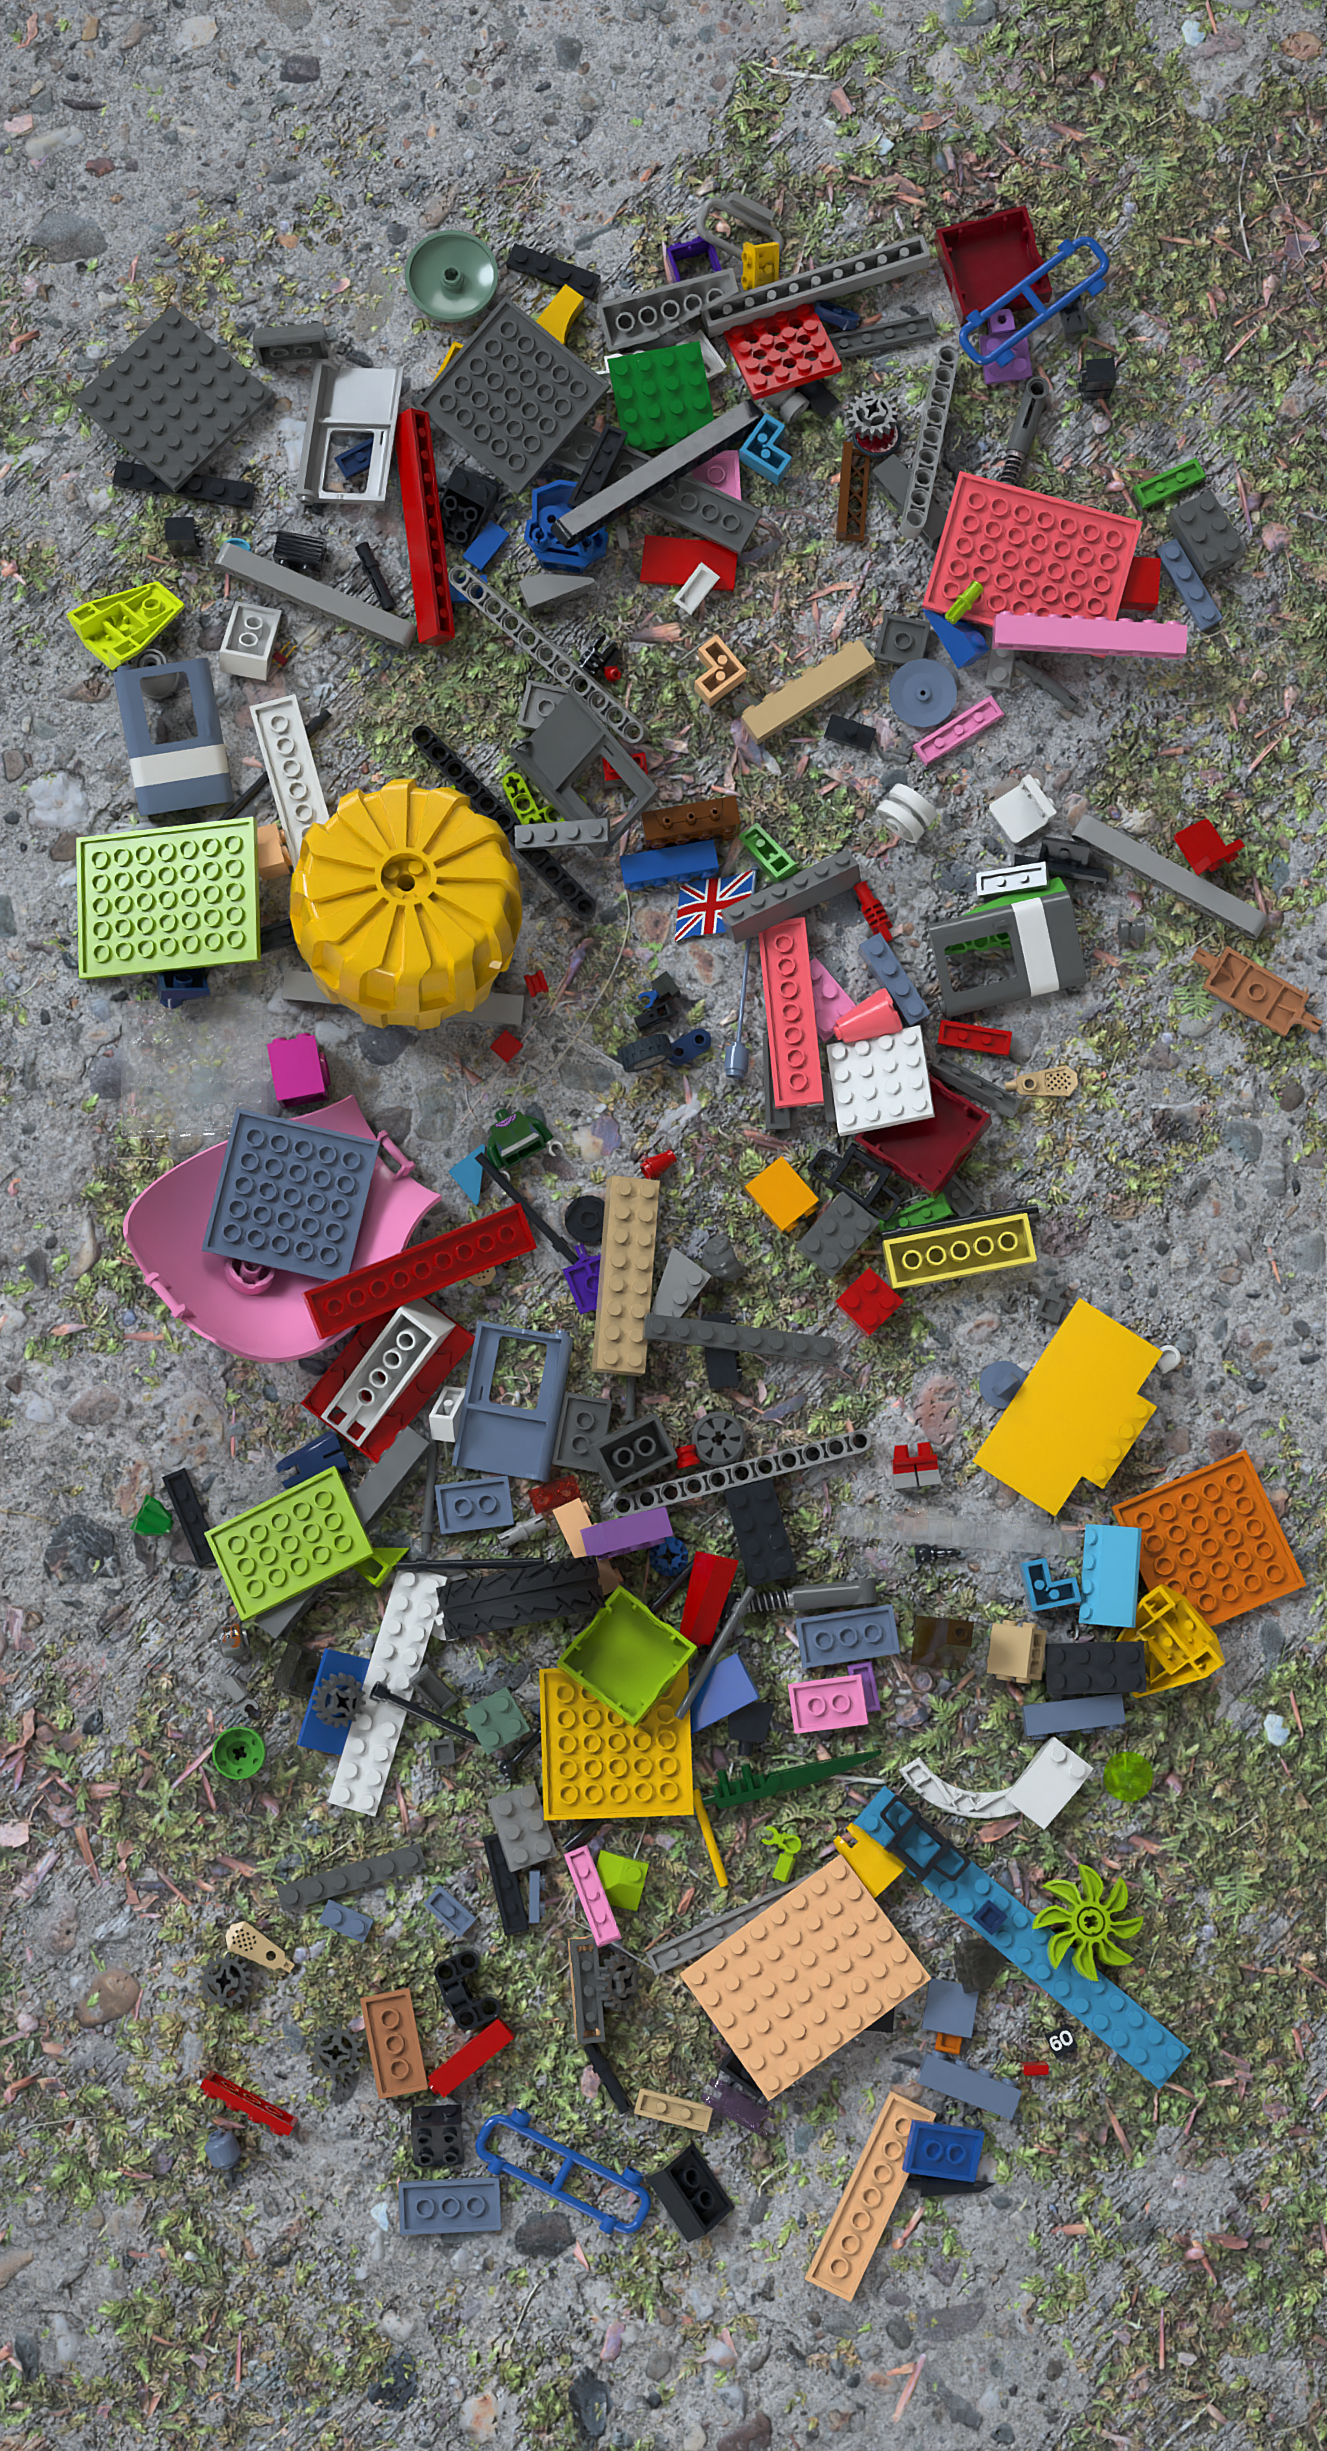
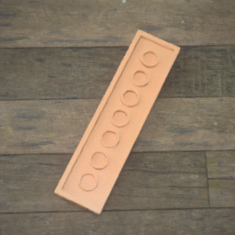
M890 2090L809 2266L805 2280L849 2302L852 2301L909 2176V2173L902 2170L912 2119L933 2122L936 2112Z

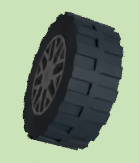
M656 1034L628 1044L619 1050L618 1055L624 1071L630 1073L642 1071L665 1062L674 1055V1050L667 1034Z

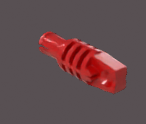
M867 881L858 883L853 889L863 905L861 911L873 935L881 933L887 944L893 942V937L889 931L893 925L881 901L875 899Z

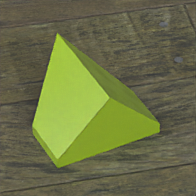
M373 1548L376 1555L352 1567L373 1585L381 1588L396 1568V1561H401L410 1548Z

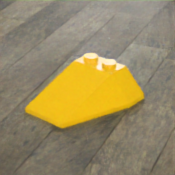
M1163 1584L1157 1586L1141 1599L1136 1607L1135 1628L1124 1627L1115 1641H1148L1151 1691L1131 1692L1135 1698L1206 1678L1226 1663L1217 1635L1185 1596Z

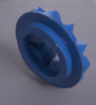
M666 1537L665 1543L651 1547L649 1560L656 1572L665 1576H673L680 1573L687 1565L688 1551L681 1540L675 1537ZM666 1545H669L671 1553L680 1554V1556L672 1559L671 1567H669L666 1559H658V1556L666 1553Z

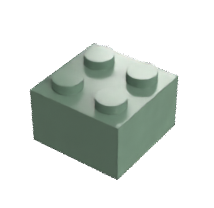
M508 1686L463 1711L487 1755L531 1730L528 1721Z

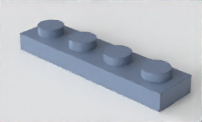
M1175 538L1157 548L1154 552L1157 558H1161V565L1200 631L1202 632L1222 621L1221 613L1177 539Z

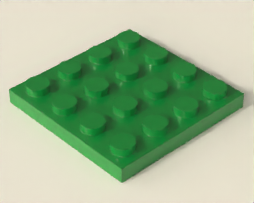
M700 341L607 359L620 429L628 432L625 445L640 452L673 446L714 420Z

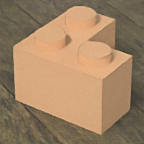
M715 635L698 648V658L708 671L695 680L694 690L706 705L710 707L746 679L747 670L718 635Z
M276 823L258 827V873L262 880L265 881L291 874L289 866H292L290 853L286 845L283 846L286 843L284 830H279Z

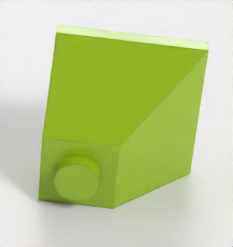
M605 1850L600 1851L596 1870L610 1905L637 1911L649 1866L648 1861Z

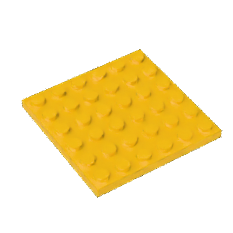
M688 1664L635 1729L560 1668L539 1669L544 1820L694 1815L690 1708L683 1720L674 1716L689 1689Z

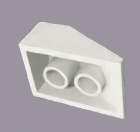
M235 601L220 649L219 671L266 681L271 666L282 610Z
M1055 1737L1047 1739L1004 1799L1044 1830L1081 1787L1094 1768Z

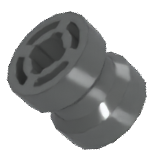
M1137 918L1131 922L1127 919H1119V943H1128L1131 940L1137 943L1144 942V919Z

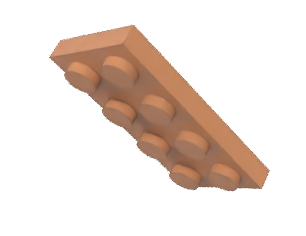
M410 1987L361 1997L360 2002L378 2099L428 2089L429 2086Z

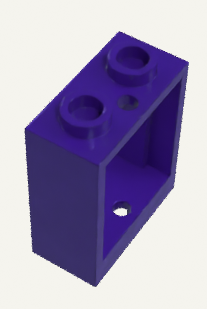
M698 236L692 239V241L686 243L677 242L666 248V260L673 282L681 281L676 261L707 253L713 273L721 271L715 247Z

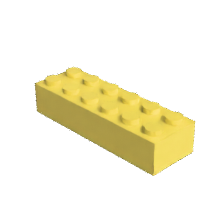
M1027 1213L884 1240L881 1244L890 1288L893 1291L1034 1264L1037 1261Z

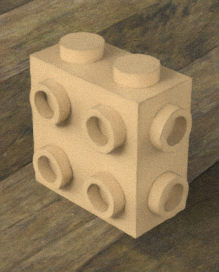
M1003 1620V1624L993 1623L990 1634L991 1641L987 1659V1673L996 1674V1679L1011 1681V1676L1016 1677V1682L1031 1684V1679L1041 1680L1047 1630L1037 1629L1038 1624L1023 1622L1022 1627L1017 1626V1621Z

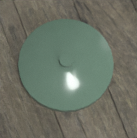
M444 230L433 233L421 240L407 259L405 283L409 297L423 314L437 321L456 323L476 317L490 305L498 288V267L492 251L481 239L468 232Z

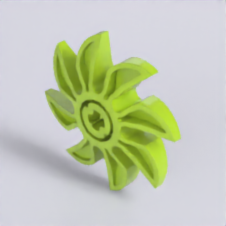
M1078 1864L1084 1901L1080 1897L1077 1886L1069 1881L1057 1879L1045 1883L1041 1887L1058 1897L1068 1906L1069 1911L1057 1905L1042 1909L1033 1920L1032 1930L1051 1924L1063 1923L1066 1927L1065 1932L1051 1936L1048 1942L1047 1955L1050 1964L1054 1969H1057L1068 1947L1075 1941L1077 1947L1072 1955L1075 1969L1084 1978L1098 1982L1092 1945L1095 1947L1099 1960L1103 1963L1121 1966L1132 1962L1134 1958L1109 1941L1107 1934L1118 1940L1134 1936L1143 1924L1144 1915L1126 1921L1112 1922L1110 1914L1124 1910L1128 1901V1890L1121 1876L1118 1877L1109 1896L1101 1905L1099 1898L1103 1892L1104 1885L1100 1876L1092 1868ZM1089 1918L1091 1920L1089 1922L1091 1927L1087 1928L1085 1926L1087 1922H1084V1919Z

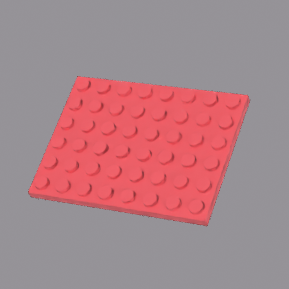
M960 471L921 608L946 614L957 601L956 597L961 595L972 581H977L983 586L984 592L974 601L972 609L967 610L960 619L993 628V620L996 614L1009 611L1013 612L1014 615L1024 616L1025 613H1036L1038 617L1059 614L1062 618L1080 615L1090 620H1095L1096 617H1107L1109 621H1115L1142 521ZM1089 654L1103 659L1106 657V655Z

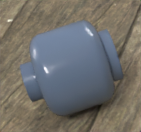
M219 2129L208 2136L209 2140L205 2144L204 2149L213 2167L227 2170L239 2162L242 2150L233 2132H223Z

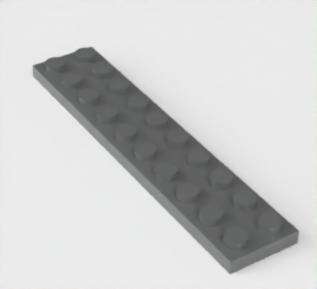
M581 423L549 462L580 477L601 433ZM624 444L603 488H608L653 458ZM687 474L639 505L739 555L742 554L762 516L761 510Z

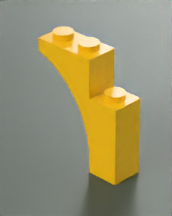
M565 284L536 322L565 346L571 326L585 308L584 297Z

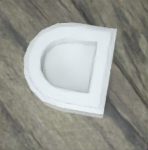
M1172 1345L1159 1348L1163 1351V1354L1159 1358L1157 1365L1163 1374L1174 1369L1181 1360L1179 1350Z

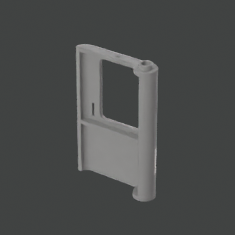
M321 359L315 362L295 497L299 499L301 504L382 505L385 503L404 366H400L399 369L340 368L338 364L330 360ZM334 432L374 433L365 493L324 492L330 444Z

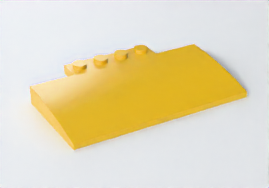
M1079 1298L972 1461L1053 1516L1057 1515L1082 1476L1103 1489L1157 1408L1156 1405L1137 1394V1392L1158 1362L1163 1351Z

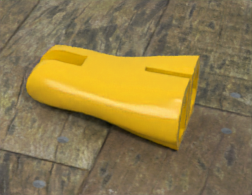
M850 1823L846 1829L858 1842L851 1848L839 1835L833 1842L837 1851L844 1857L874 1899L907 1866L892 1853H887L883 1849L884 1846L865 1830Z

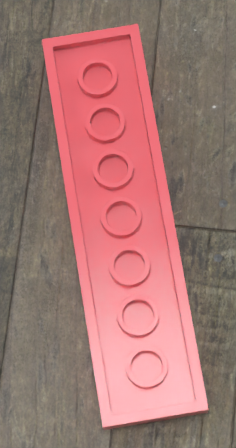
M805 917L786 919L758 933L776 1109L824 1103Z

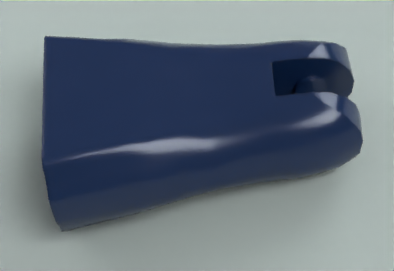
M333 1428L294 1453L284 1457L275 1466L277 1473L288 1471L292 1467L296 1468L298 1475L291 1476L282 1482L285 1489H290L333 1466H336L340 1475L352 1472Z

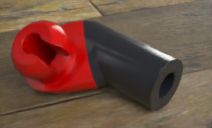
M616 647L602 665L605 678L610 682H616L621 678V671L618 670L616 663L623 655V652Z

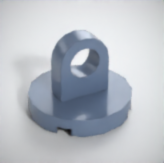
M996 1361L988 1365L981 1373L979 1392L983 1400L991 1407L1006 1409L1027 1377L1017 1364L1009 1361Z

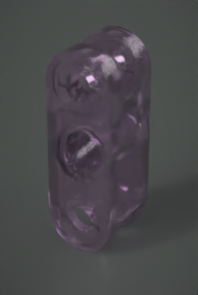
M712 2076L708 2084L722 2093L720 2099L706 2092H703L699 2099L761 2137H765L767 2132L759 2125L763 2116L775 2119L777 2114L736 2088Z

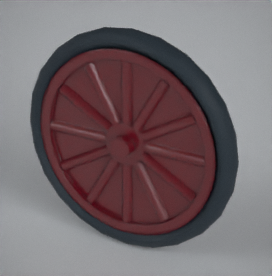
M896 423L895 429L891 428L890 435L883 433L882 439H879L877 435L874 436L873 440H870L868 435L862 439L860 432L852 433L855 446L860 452L869 457L882 458L889 456L898 449L902 434L899 425Z

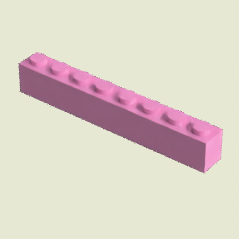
M1009 611L996 614L993 620L992 649L1182 659L1186 654L1187 625H1181L1179 621H1168L1166 624H1160L1156 620H1143V623L1133 622V619L1130 618L1109 621L1107 617H1096L1095 620H1090L1080 615L1062 618L1059 614L1038 617L1036 613H1025L1024 616L1014 615L1013 612Z

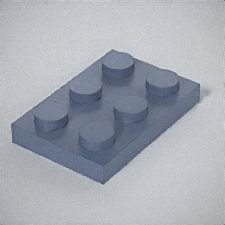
M508 1475L435 1485L441 1534L514 1525Z

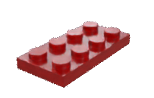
M212 2070L200 2085V2088L204 2090L203 2093L207 2097L214 2100L220 2098L226 2102L225 2105L235 2112L241 2110L249 2114L248 2119L257 2124L263 2122L269 2125L270 2131L278 2136L283 2137L284 2134L289 2136L299 2118Z

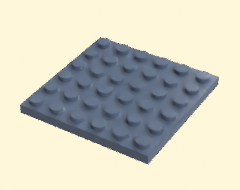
M236 1107L201 1251L328 1281L348 1274L380 1141Z

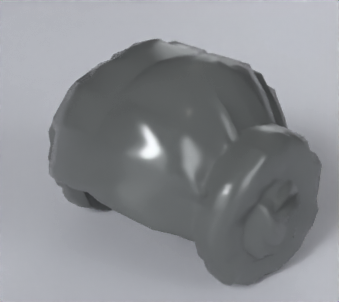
M724 1234L709 1239L705 1244L702 1262L710 1275L722 1278L727 1282H733L742 1277L746 1269L745 1264L737 1260L728 1236Z

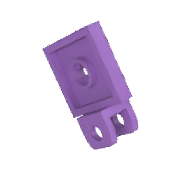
M1009 309L999 310L988 319V335L979 336L978 338L981 355H988L1018 332L1014 331V318ZM1027 337L1011 348L1016 357L1004 368L1001 369L996 361L989 365H982L985 385L1032 378Z

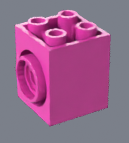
M301 1033L296 1035L295 1039L287 1040L286 1037L273 1039L272 1043L267 1044L276 1099L282 1108L330 1100L328 1086L331 1085L328 1063L325 1053H321L320 1043L315 1035Z

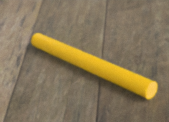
M697 1788L693 1790V1804L719 1886L724 1887L729 1885L700 1790Z

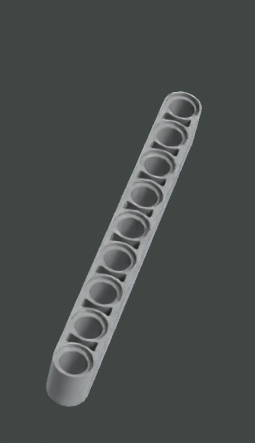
M945 345L939 349L932 365L900 524V532L907 539L917 538L927 520L959 358L957 349L951 345Z
M223 542L214 562V566L223 572L399 649L408 651L417 632V627L409 621L231 543Z
M1082 815L1071 834L1072 839L1076 842L1090 844V850L1250 939H1258L1269 919L1262 911L1091 816Z

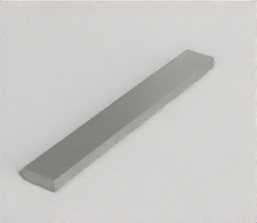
M821 1868L646 1951L645 1953L655 1975L657 1976L715 1948Z

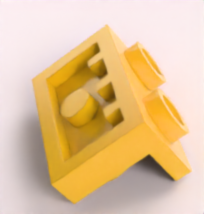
M749 242L743 243L741 255L743 262L741 283L743 289L748 291L779 281V244L776 242L753 245Z

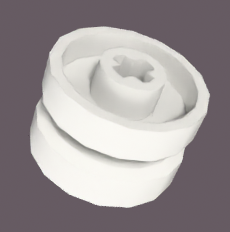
M896 784L888 794L890 800H883L875 813L880 821L896 835L908 842L917 843L924 834L922 826H930L937 817V813L932 805L916 791L903 784Z

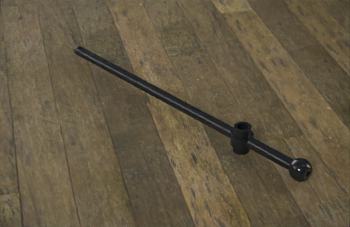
M694 1558L648 1607L653 1615L664 1606L691 1576ZM540 1714V1716L536 1719L540 1724H541V1714ZM541 1726L510 1760L507 1759L500 1763L498 1770L507 1779L516 1776L518 1773L517 1766L541 1741Z

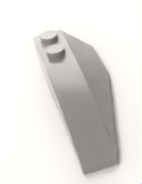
M729 268L598 303L597 308L608 351L654 340L739 292L734 269Z

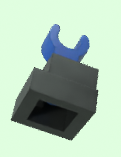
M665 971L651 981L654 990L641 993L638 999L641 1000L644 997L650 999V1003L645 1006V1009L648 1010L653 1007L654 1002L659 997L663 1000L670 995L674 999L681 993L671 976Z

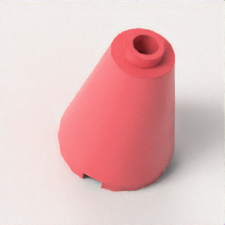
M885 988L879 989L835 1021L836 1026L833 1027V1031L838 1041L842 1039L844 1043L898 1033L903 1030L899 1015L894 1010L893 1001Z

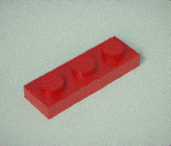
M941 1020L936 1045L1008 1057L1012 1032Z

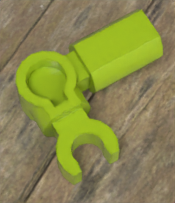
M767 1826L766 1829L772 1831L774 1837L772 1840L762 1838V1842L766 1845L778 1844L779 1849L785 1850L784 1854L780 1853L772 1877L788 1883L796 1861L793 1858L794 1853H797L802 1847L801 1839L797 1835H791L786 1832L780 1834L775 1827Z

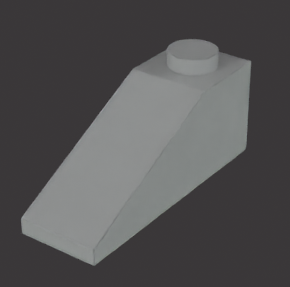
M540 573L538 575L529 574L523 577L522 581L518 582L519 590L529 615L595 590V581L592 577Z

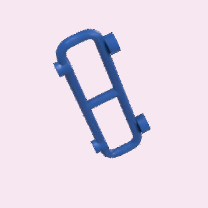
M1081 236L1072 242L1067 238L1057 247L1059 249L1057 254L981 313L977 309L971 312L966 317L968 323L962 327L959 333V343L969 358L979 365H989L996 361L1002 369L1016 357L1011 350L1012 347L1087 290L1093 298L1101 293L1108 286L1103 277L1108 272L1110 263L1106 252L1099 243L1088 236ZM1080 247H1089L1100 261L1099 269L1046 309L1030 286L1064 259L1069 258ZM1023 293L1039 315L986 356L980 355L969 342V333L980 327L988 318L1019 294Z
M515 2107L510 2117L496 2114L489 2117L483 2124L477 2136L475 2148L478 2156L489 2164L487 2167L489 2172L500 2176L503 2171L597 2220L601 2223L599 2229L609 2235H612L614 2230L623 2234H631L639 2230L650 2211L651 2197L648 2191L640 2185L644 2175L637 2169L626 2166L623 2174L620 2175L528 2127L532 2116L520 2108ZM495 2125H504L565 2157L552 2185L514 2166L503 2157L496 2154L493 2155L486 2150V2141ZM574 2163L639 2196L641 2206L634 2220L628 2224L623 2223L615 2216L604 2213L562 2191L561 2189Z

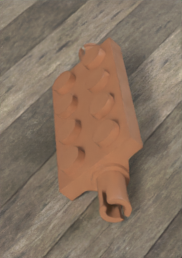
M1199 946L1192 956V961L1194 960L1204 966L1210 973L1201 987L1202 989L1280 1036L1285 1037L1293 1024L1296 1025L1298 1023L1314 1034L1317 1033L1322 1025V1020L1305 1011L1304 1005L1310 995L1227 946L1221 956L1215 957Z

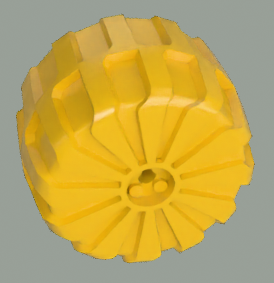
M415 778L393 779L383 786L381 790L369 794L363 793L359 788L352 790L339 798L337 812L325 824L312 823L302 839L300 857L295 872L292 874L289 914L299 952L311 968L318 989L331 1003H342L360 1014L362 1022L384 1029L388 1024L415 1026L419 1031L440 1027L442 1020L463 1010L472 1012L488 998L492 983L498 973L508 970L522 926L523 890L517 867L511 856L507 836L497 821L480 814H475L472 811L469 796L452 787L432 790L418 788Z

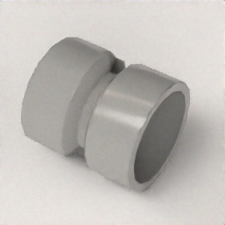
M795 387L765 398V402L773 410H780V416L788 424L795 422L804 413L810 402L800 392L795 393Z

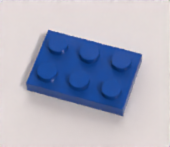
M912 2119L902 2170L906 2173L975 2182L985 2132L981 2129Z

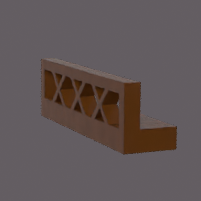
M843 441L836 540L864 542L870 457L858 449H853V442ZM852 456H864L865 463L859 469H856L851 463ZM857 476L863 482V486L855 492L850 486V481ZM854 498L861 504V509L855 514L848 508V503ZM852 521L860 527L859 535L846 534L847 525Z

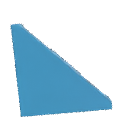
M481 1144L448 1171L475 1206L479 1205L483 1167L474 1158L481 1152L485 1155L486 1147L484 1144Z

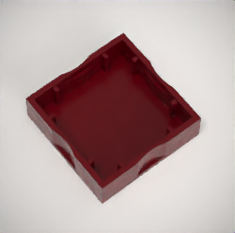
M1026 205L994 213L981 220L965 221L936 229L934 245L960 327L968 323L966 317L971 312L977 309L981 313L1044 264L1036 247L1035 233ZM1046 273L1030 286L1043 304L1049 303L1053 291L1048 274ZM1021 293L1000 310L1009 309L1013 313L1033 306Z
M929 1074L935 1117L860 1132L854 1140L856 1145L865 1153L883 1165L892 1167L893 1172L935 1200L990 1127L992 1120L990 1114L963 1096L949 1091L939 1080Z

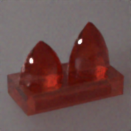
M574 1474L528 1491L535 1514L569 1503L577 1498H582Z

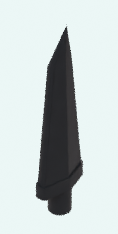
M920 2175V2179L908 2178L907 2188L920 2189V2197L925 2198L981 2193L995 2184L978 2180L969 2182Z

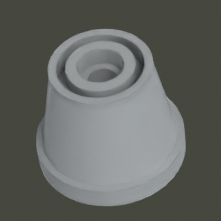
M146 649L137 655L133 669L149 667L151 664L175 663L176 661L165 652L156 649ZM180 672L141 678L140 687L142 695L152 699L169 696L176 690L180 682Z

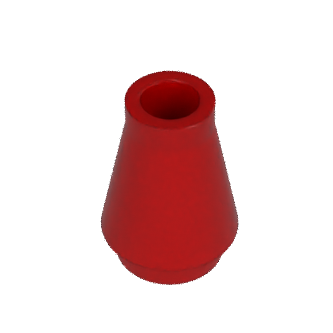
M669 1149L666 1152L644 1159L643 1163L640 1164V1169L646 1179L657 1180L672 1164L677 1162V1158Z

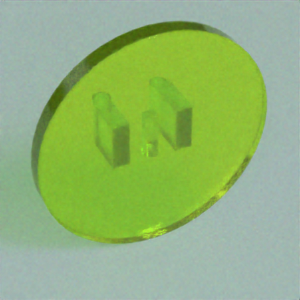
M1125 1751L1115 1754L1108 1760L1103 1771V1781L1106 1789L1113 1797L1121 1801L1131 1802L1141 1799L1148 1793L1152 1785L1153 1773L1150 1764L1143 1756Z

